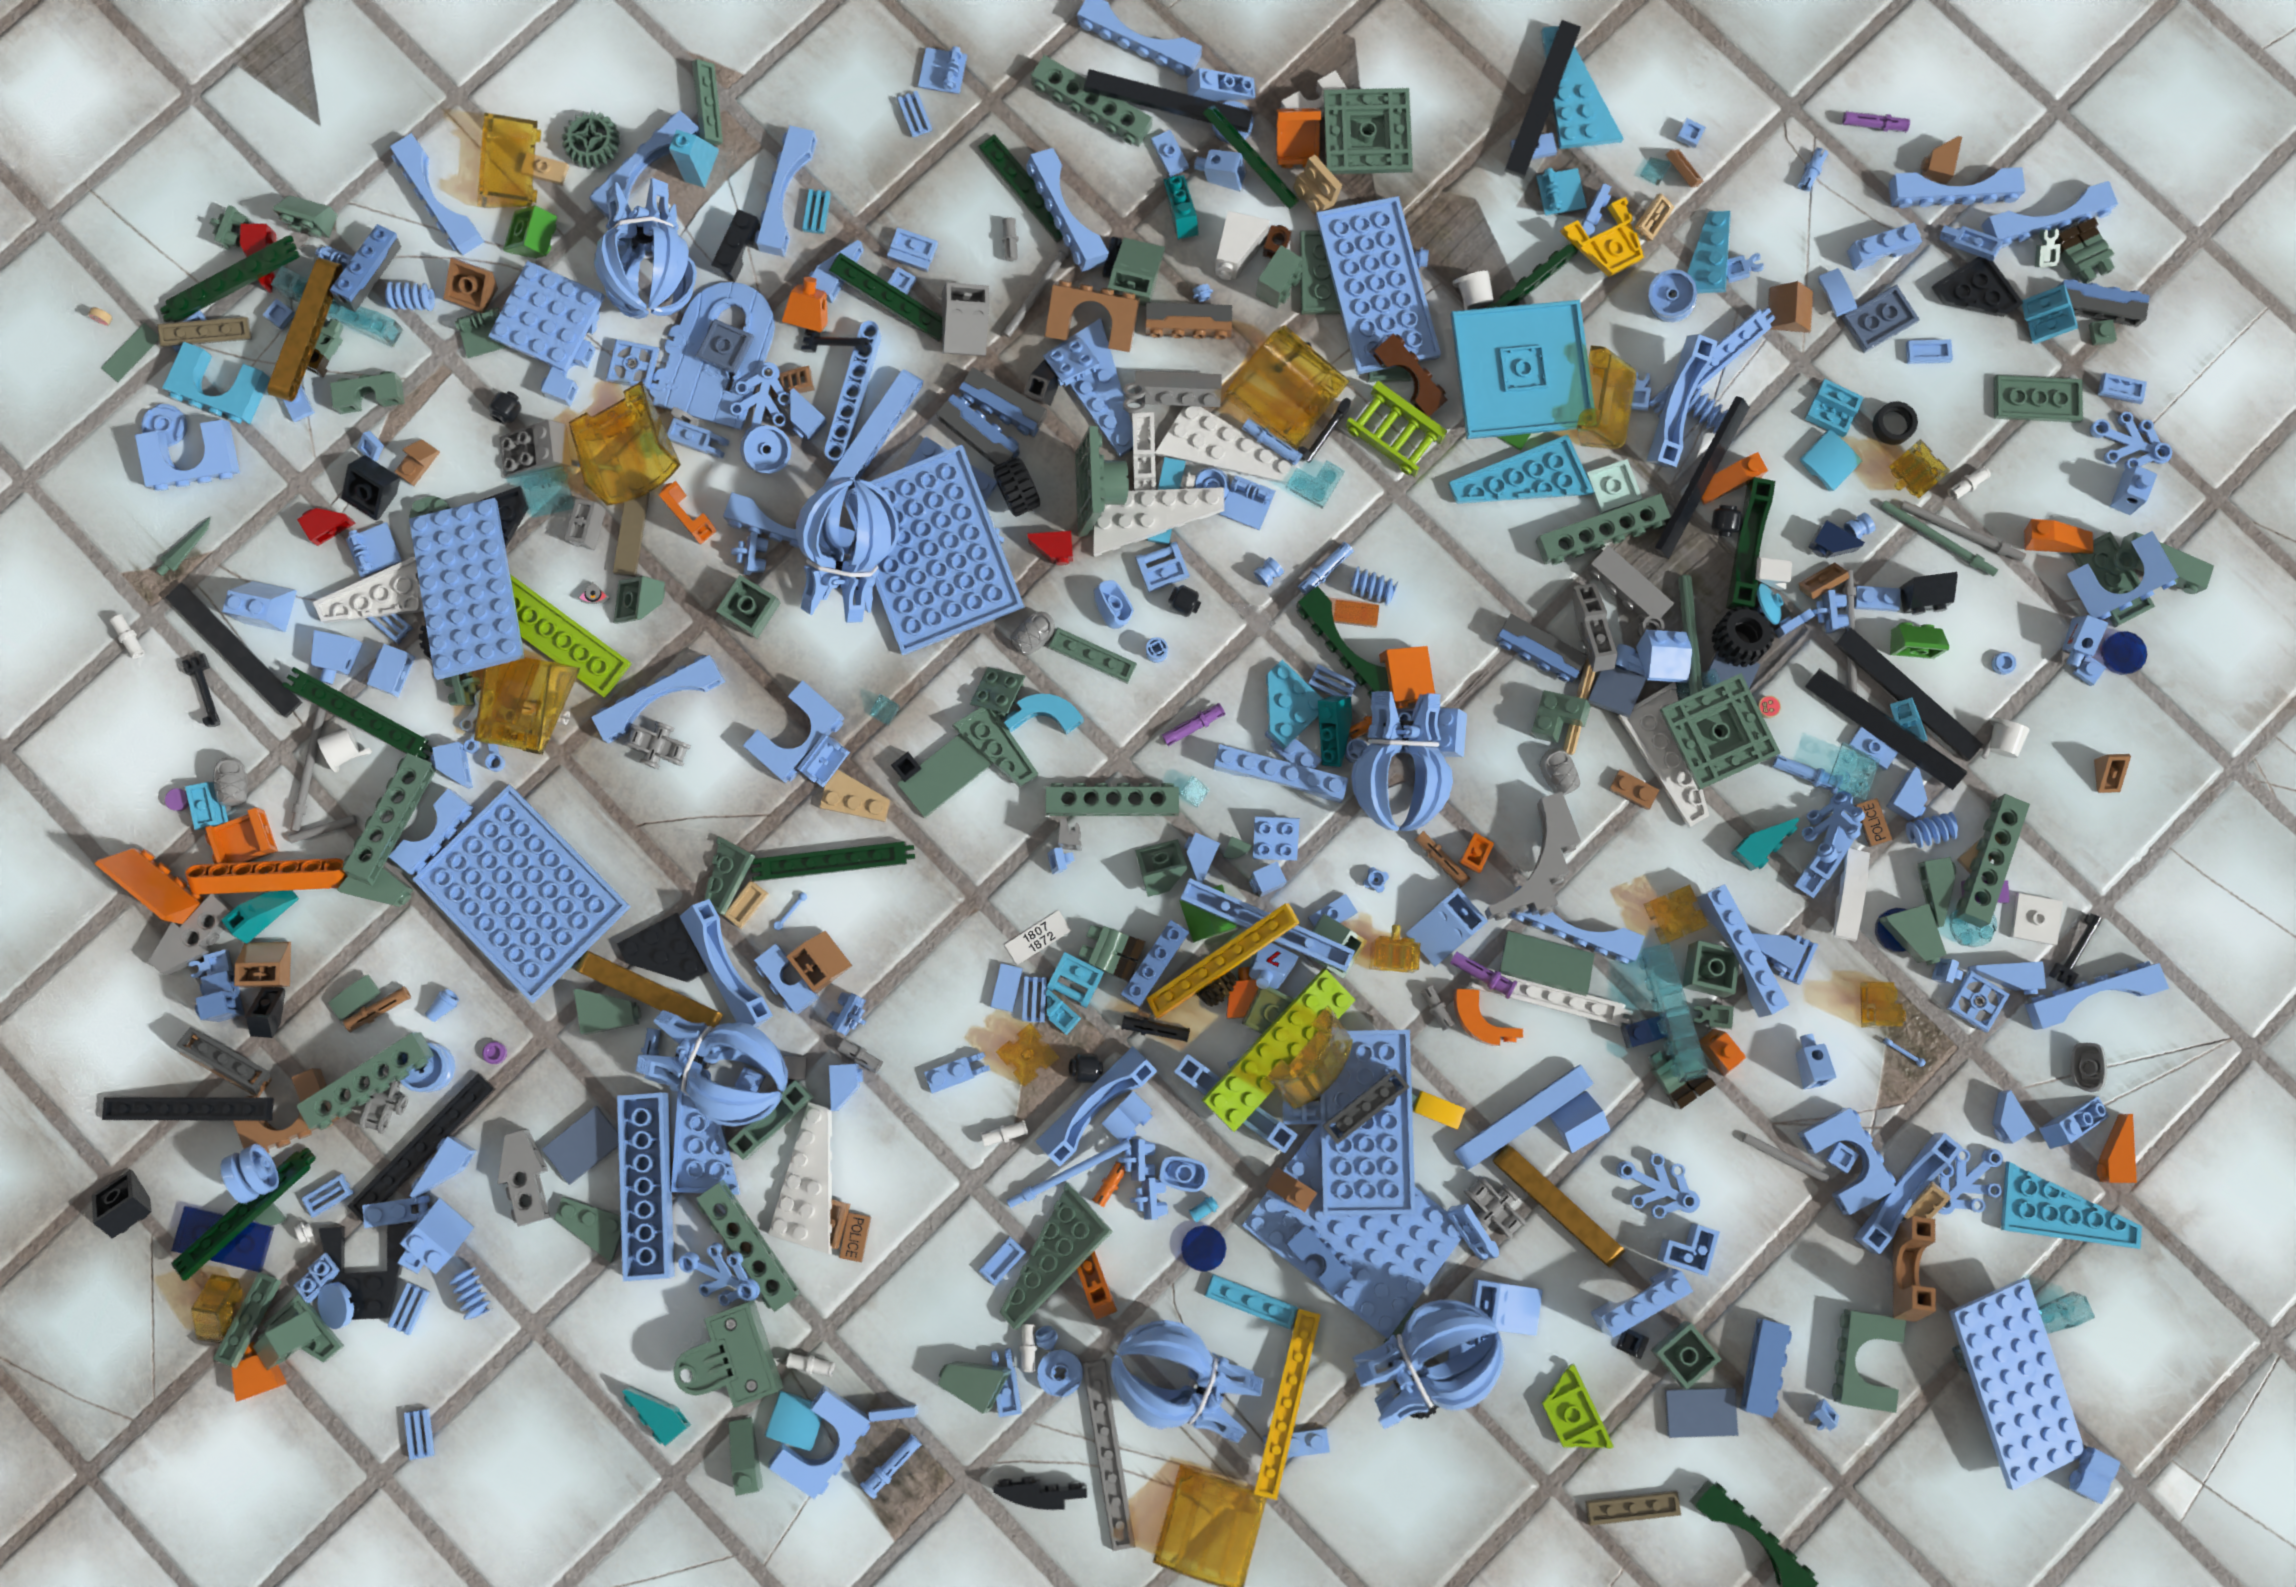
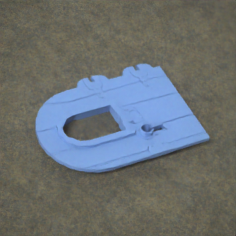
M725 282L707 287L696 295L689 303L681 324L675 325L669 330L668 336L674 338V340L666 339L665 350L670 354L665 368L657 370L653 376V380L659 383H651L650 394L655 398L653 406L672 411L673 407H676L695 418L742 430L749 408L741 416L737 417L731 413L730 407L733 403H740L754 395L757 385L749 389V392L744 396L736 392L735 386L738 382H746L758 374V368L766 361L775 331L773 312L762 294L743 283ZM731 306H737L743 309L746 316V326L743 327V331L753 334L754 339L736 375L733 376L734 381L730 391H727L729 382H732V373L697 359L696 354L714 319L717 320L722 311ZM740 385L738 387V391L744 392L746 390L745 385ZM735 406L733 408V412L739 413L741 411L740 406Z

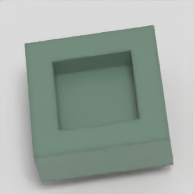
M2113 320L2092 322L2088 325L2092 346L2114 343L2117 340Z

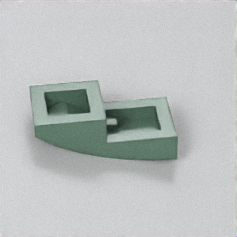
M365 975L339 993L328 1004L338 1019L342 1021L351 1016L360 1007L366 1006L381 992L371 977Z

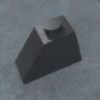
M261 988L245 1016L250 1036L274 1037L281 1024L285 988Z

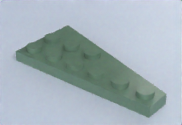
M1066 1182L1060 1200H1057L1049 1221L1045 1223L1030 1252L1031 1256L1027 1264L1020 1271L1021 1275L1015 1287H1012L1000 1310L1001 1315L1013 1329L1017 1330L1113 1232L1069 1182Z

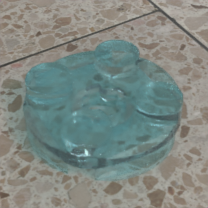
M1957 909L1950 914V931L1960 945L1979 947L1992 940L1994 931L1997 929V920L1994 914L1989 925L1982 928L1976 926V931L1969 928L1968 922L1956 918Z

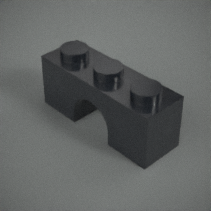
M737 209L711 264L715 275L736 282L744 265L742 261L744 250L747 244L753 246L756 232L761 228L756 216Z

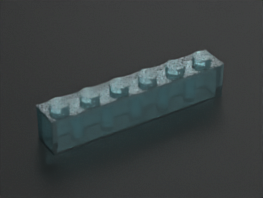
M1666 943L1642 949L1641 957H1638L1641 970L1645 969L1646 988L1648 991H1652L1654 999H1651L1653 1011L1658 1012L1660 1018L1657 1021L1661 1034L1664 1033L1667 1041L1664 1042L1667 1056L1671 1055L1673 1064H1670L1673 1077H1677L1679 1083L1706 1077L1708 1074L1707 1065L1670 945Z

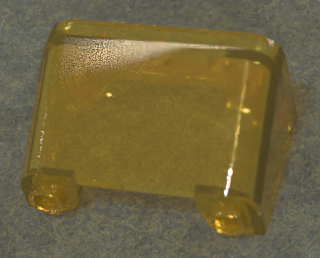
M484 113L477 207H530L532 203H536L537 190L533 189V171L536 142L540 143L541 130L537 129L538 121Z
M1591 345L1589 360L1593 366V375L1599 376L1602 380V388L1598 409H1585L1579 415L1577 431L1581 446L1619 449L1625 444L1636 385V371L1606 347Z

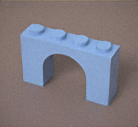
M216 420L200 423L205 446L204 456L196 467L185 471L177 468L172 462L165 433L153 431L136 434L135 438L145 487L154 488V491L168 490V486L171 485L186 487L190 486L189 482L209 483L212 482L211 478L219 477V480L233 478V474H239L240 470L230 422Z
M2153 531L2131 541L2144 566L2143 579L2134 590L2124 594H2115L2105 590L2098 582L2088 563L2067 574L2090 616L2104 620L2112 616L2110 611L2116 608L2122 611L2133 605L2132 600L2138 597L2144 600L2154 595L2153 590L2159 587L2165 590L2176 584L2175 579L2179 577Z
M803 680L788 697L809 716L811 732L808 739L799 747L784 749L775 745L757 729L743 745L784 783L788 780L792 781L798 775L799 771L797 768L823 733L829 736L833 731L837 732L842 727V721L845 719L840 712Z
M1843 1108L1798 1133L1810 1154H1816L1839 1141H1846L1858 1150L1862 1159V1169L1858 1178L1851 1184L1832 1193L1842 1214L1851 1215L1897 1190L1894 1185L1896 1182L1894 1176L1885 1169L1882 1155L1879 1151H1875L1871 1144L1873 1140L1870 1134L1863 1130L1860 1124V1116L1851 1108Z
M1668 1267L1649 1278L1652 1285L1639 1294L1618 1303L1609 1301L1593 1310L1591 1314L1601 1332L1614 1338L1692 1293L1693 1290L1683 1272Z
M825 1385L818 1392L810 1406L813 1412L836 1428L838 1441L834 1449L823 1458L808 1459L782 1443L768 1462L770 1470L813 1499L818 1494L822 1495L829 1485L827 1482L832 1474L835 1476L840 1471L843 1465L841 1463L846 1455L850 1456L856 1448L857 1444L855 1442L860 1436L863 1437L870 1428L869 1415Z

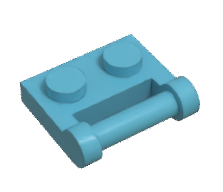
M1064 952L1047 985V989L1051 991L1056 990L1080 1002L1081 1006L1087 1008L1104 971ZM1060 976L1087 988L1086 994L1084 995L1058 982Z

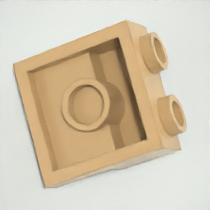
M1313 155L1308 158L1304 171L1297 175L1293 189L1298 198L1304 200L1311 209V212L1316 215L1317 212L1333 209L1342 184L1319 158Z

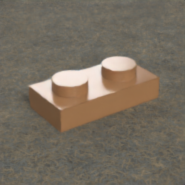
M1834 562L1798 583L1799 589L1811 599H1815L1849 579V574L1847 570Z
M1621 769L1618 770L1609 788L1610 791L1646 810L1651 808L1659 792V789Z
M832 1199V1209L830 1210V1224H832L830 1246L838 1249L851 1204Z

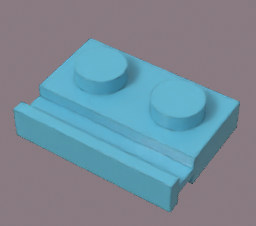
M213 782L185 786L195 831L205 829L209 825L215 827L229 821L226 806L219 804L216 799Z

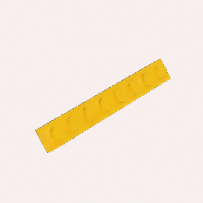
M1283 904L1147 997L1146 999L1155 1017L1161 1018L1298 925L1300 922L1290 904Z
M1298 1309L1254 1490L1256 1495L1277 1500L1321 1314Z

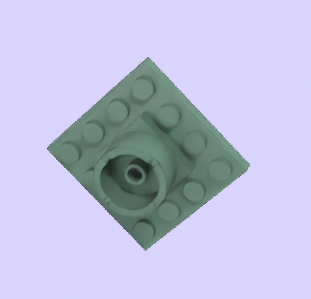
M1409 88L1324 90L1326 167L1332 174L1412 172Z
M1089 426L1075 452L1078 537H1086L1090 530L1093 529V525L1097 523V519L1100 518L1101 512H1104L1105 505H1125L1128 497L1129 479L1126 477L1128 476L1127 462L1104 460V455H1099V447L1102 446V434H1098V426Z
M1742 673L1659 710L1698 790L1781 753Z

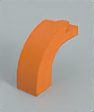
M1454 990L1456 1017L1462 1028L1472 1038L1491 1046H1500V1037L1503 1038V1042H1517V1038H1523V1029L1496 1027L1489 1024L1483 1018L1479 1009V990Z

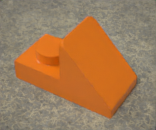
M1474 833L1458 863L1475 873H1480L1494 843Z

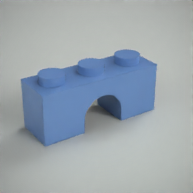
M1304 1225L1285 1244L1301 1261L1311 1254H1319L1323 1257L1325 1266L1316 1278L1335 1296L1354 1278L1350 1274L1353 1269L1344 1259L1340 1262L1334 1256L1337 1252L1328 1242L1324 1245L1320 1241L1319 1237L1321 1234L1313 1225L1310 1228Z

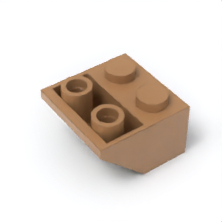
M826 931L804 942L786 956L814 993H819L853 966Z
M291 942L244 943L235 962L234 986L243 988L290 987Z

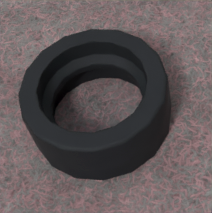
M1900 401L1889 402L1874 416L1872 423L1873 432L1883 443L1898 445L1907 441L1917 429L1918 418L1914 409L1907 403ZM1893 411L1904 417L1907 423V429L1904 433L1900 435L1892 434L1885 428L1883 418L1887 413Z

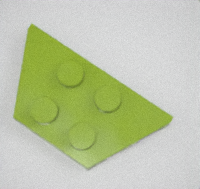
M1573 1363L1570 1364L1541 1402L1562 1447L1572 1448L1601 1447L1611 1449L1614 1447L1587 1389Z

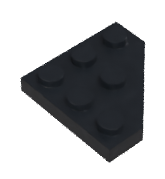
M1980 256L1931 287L1944 305L2000 317L2006 316L2023 304V301L1994 261Z
M521 486L480 500L483 501L491 498L497 500L505 549L529 509L524 490Z
M675 913L617 943L625 962L639 968L684 982H690L708 973L689 933L679 917V913Z

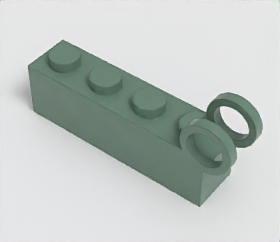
M2135 531L2123 537L2120 550L2115 554L2109 555L2104 561V567L2109 574L2117 576L2131 569L2140 570L2144 574L2143 563L2131 541L2143 536V534ZM2159 542L2179 577L2175 579L2176 584L2173 586L2183 589V592L2188 594H2196L2206 590L2214 565ZM2111 558H2114V564L2120 571H2114L2111 569Z

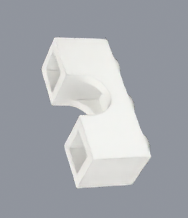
M1335 70L1317 80L1316 91L1320 98L1310 101L1305 99L1301 92L1298 91L1282 100L1280 109L1320 108L1322 118L1324 117V90L1347 89V87Z

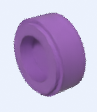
M178 788L170 790L165 796L166 806L174 811L185 810L189 806L186 791Z
M490 1042L483 1048L482 1055L487 1063L500 1064L507 1056V1049L500 1042Z

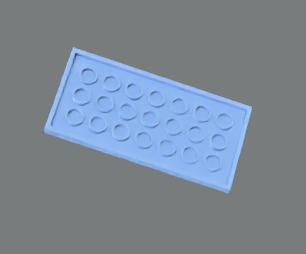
M1399 196L1317 212L1316 220L1357 375L1398 367L1382 368L1369 352L1383 338L1392 333L1398 334L1404 340V347L1418 357V362L1440 358L1441 353Z
M491 498L409 518L434 677L439 680L524 659L497 500Z
M1410 1030L1319 1031L1323 1215L1415 1214ZM1396 1069L1409 1085V1088L1337 1145L1322 1125L1388 1072Z
M2021 1278L1949 1311L2007 1488L2015 1490L2082 1457L2085 1448L2029 1279Z

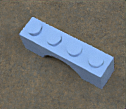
M449 788L433 805L437 813V824L431 835L416 842L402 840L389 855V858L408 874L416 876L427 865L432 856L435 857L442 850V845L445 841L454 837L458 826L466 822L472 815L471 811L474 807Z

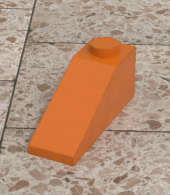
M1756 452L1714 474L1701 498L1703 505L1746 486L1753 477L1762 478L1768 469L1760 454Z
M2031 519L2024 530V548L2031 551L2092 554L2094 552L2093 532L2055 520Z
M2118 1114L2099 1157L2097 1175L2100 1178V1182L2137 1183L2133 1114Z
M1094 1251L1077 1268L1090 1308L1096 1320L1117 1312V1308Z

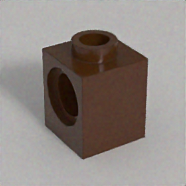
M1271 225L1262 256L1272 259L1280 245L1288 248L1292 231L1282 225ZM1279 239L1283 243L1278 245L1273 243V240Z

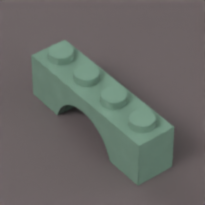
M799 1080L792 1082L781 1093V1101L771 1114L743 1128L728 1143L742 1160H748L814 1098Z

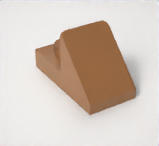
M421 439L403 449L407 456L394 472L415 486L440 451Z

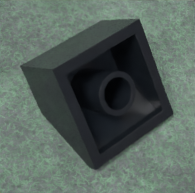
M364 455L348 464L341 499L377 521L397 495L400 477Z
M1957 572L1914 577L1900 587V597L1903 612H1912V615H1919L1925 613V610L1933 609V612L1947 610V607L1954 603Z
M131 1169L92 1195L93 1224L113 1239L117 1235L126 1232L129 1227L139 1220L145 1219L151 1213L150 1197Z

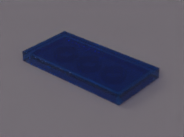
M184 1206L171 1251L183 1253L222 1218L224 1214L192 1206ZM252 1221L212 1257L210 1261L262 1272L275 1227Z

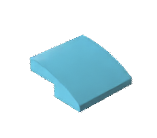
M2064 284L2022 300L2024 317L2028 322L2031 339L2034 344L2078 328L2072 303Z
M1824 379L1805 420L1826 430H1831L1844 438L1848 433L1853 418L1858 413L1864 397Z
M1827 430L1799 459L1809 473L1817 475L1829 491H1835L1862 462L1854 450L1831 430Z
M780 1390L765 1437L812 1451L823 1418L811 1410L810 1404L812 1400Z

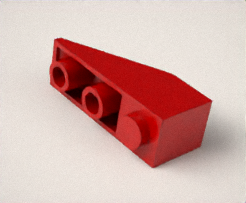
M266 223L241 224L240 246L246 257L277 241L276 233ZM273 272L258 279L260 284L269 293H272L273 285H275V275Z

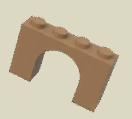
M1059 280V283L1053 284L1045 337L1066 341L1069 338L1072 314L1076 306L1082 302L1095 301L1102 304L1111 315L1112 328L1108 348L1125 352L1131 351L1140 298H1136L1135 294L1130 292H1123L1122 295L1115 294L1114 290L1109 288H1101V291L1093 290V286L1087 284H1080V287L1071 286L1072 282Z
M312 1068L291 1077L300 1103L327 1086L321 1069ZM247 1096V1097H245V1098H257V1097H255V1096ZM327 1102L326 1110L329 1112L331 1105ZM300 1113L297 1120L290 1127L283 1130L274 1128L268 1121H233L243 1149L253 1144H259L268 1154L270 1153L269 1149L276 1146L277 1149L291 1144L290 1140L296 1137L298 1139L306 1138L312 1135V1130H315L308 1128ZM336 1117L335 1119H333V1120H331V1121H332V1123H333V1121L338 1120V1119H340V1118H339V1117Z
M1911 1216L1900 1223L1893 1237V1319L1917 1322L1936 1312V1288L1920 1286L1919 1266L1923 1251L1926 1247L1935 1243V1219Z

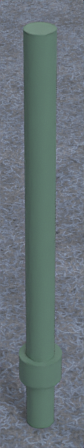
M1885 500L1880 508L1970 562V566L1975 569L1980 568L1993 577L1997 573L1998 569L1984 561L1985 558L1972 554Z

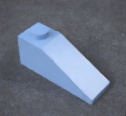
M857 240L819 264L815 271H811L808 277H813L817 280L816 289L826 292L828 302L833 303L845 283L828 272L839 253L857 263L864 251L861 241Z
M2043 962L1989 964L1968 967V971L1971 970L1979 976L2011 990L2023 991L2024 995L2038 994L2039 989H2046Z

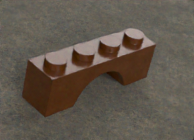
M1388 334L1369 351L1382 368L1399 366L1411 375L1414 391L1410 402L1415 408L1430 417L1448 400L1444 396L1446 394L1445 390L1439 384L1435 385L1431 380V373L1426 368L1422 369L1418 364V357L1404 347L1405 342L1398 334Z

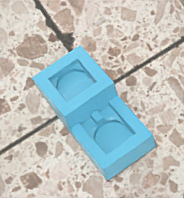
M1912 697L1890 704L1894 720L1923 741H1928Z

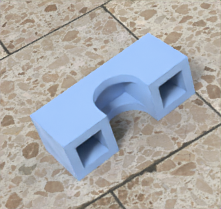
M1914 222L1855 241L1848 249L1847 254L1855 271L1874 265L1879 259L1890 254L1896 258L1914 252L1922 243V239Z
M583 339L569 369L573 366L588 368L596 350L590 341ZM550 365V372L542 381L541 392L546 398L570 407L579 387L573 380L566 377V372Z
M775 943L754 960L757 963L755 969L763 978L767 976L771 981L769 987L776 995L781 994L785 1000L782 1002L785 1008L790 1013L794 1011L796 1014H799L820 997L811 990L804 979L794 985H787L785 983L783 972L791 962L787 959L783 949Z

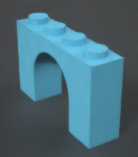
M183 342L162 387L169 393V397L178 402H182V400L189 401V405L200 410L202 407L208 409V412L218 417H221L222 414L226 415L234 423L241 424V422L250 424L269 384L270 377L259 369L243 364L233 386L226 393L219 396H207L202 390V378L212 356L203 348Z

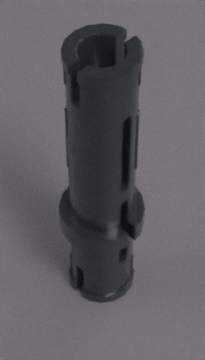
M1126 1015L1123 1017L1122 1030L1140 1032L1143 1036L1150 1034L1188 1042L1190 1028L1148 1021L1149 1018L1145 1017L1144 1020Z

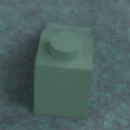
M1951 857L1924 861L1917 864L1925 902L1930 905L1937 928L1943 927L1945 924L1956 879V866L1951 861Z
M750 1417L729 1421L731 1468L735 1496L758 1492L763 1488L753 1419Z

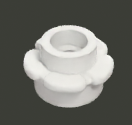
M1188 472L1187 476L1183 475L1180 488L1193 489L1196 476L1190 475V472Z
M301 1221L299 1225L294 1226L300 1243L306 1241L309 1243L311 1241L310 1237L314 1236L310 1224H304Z

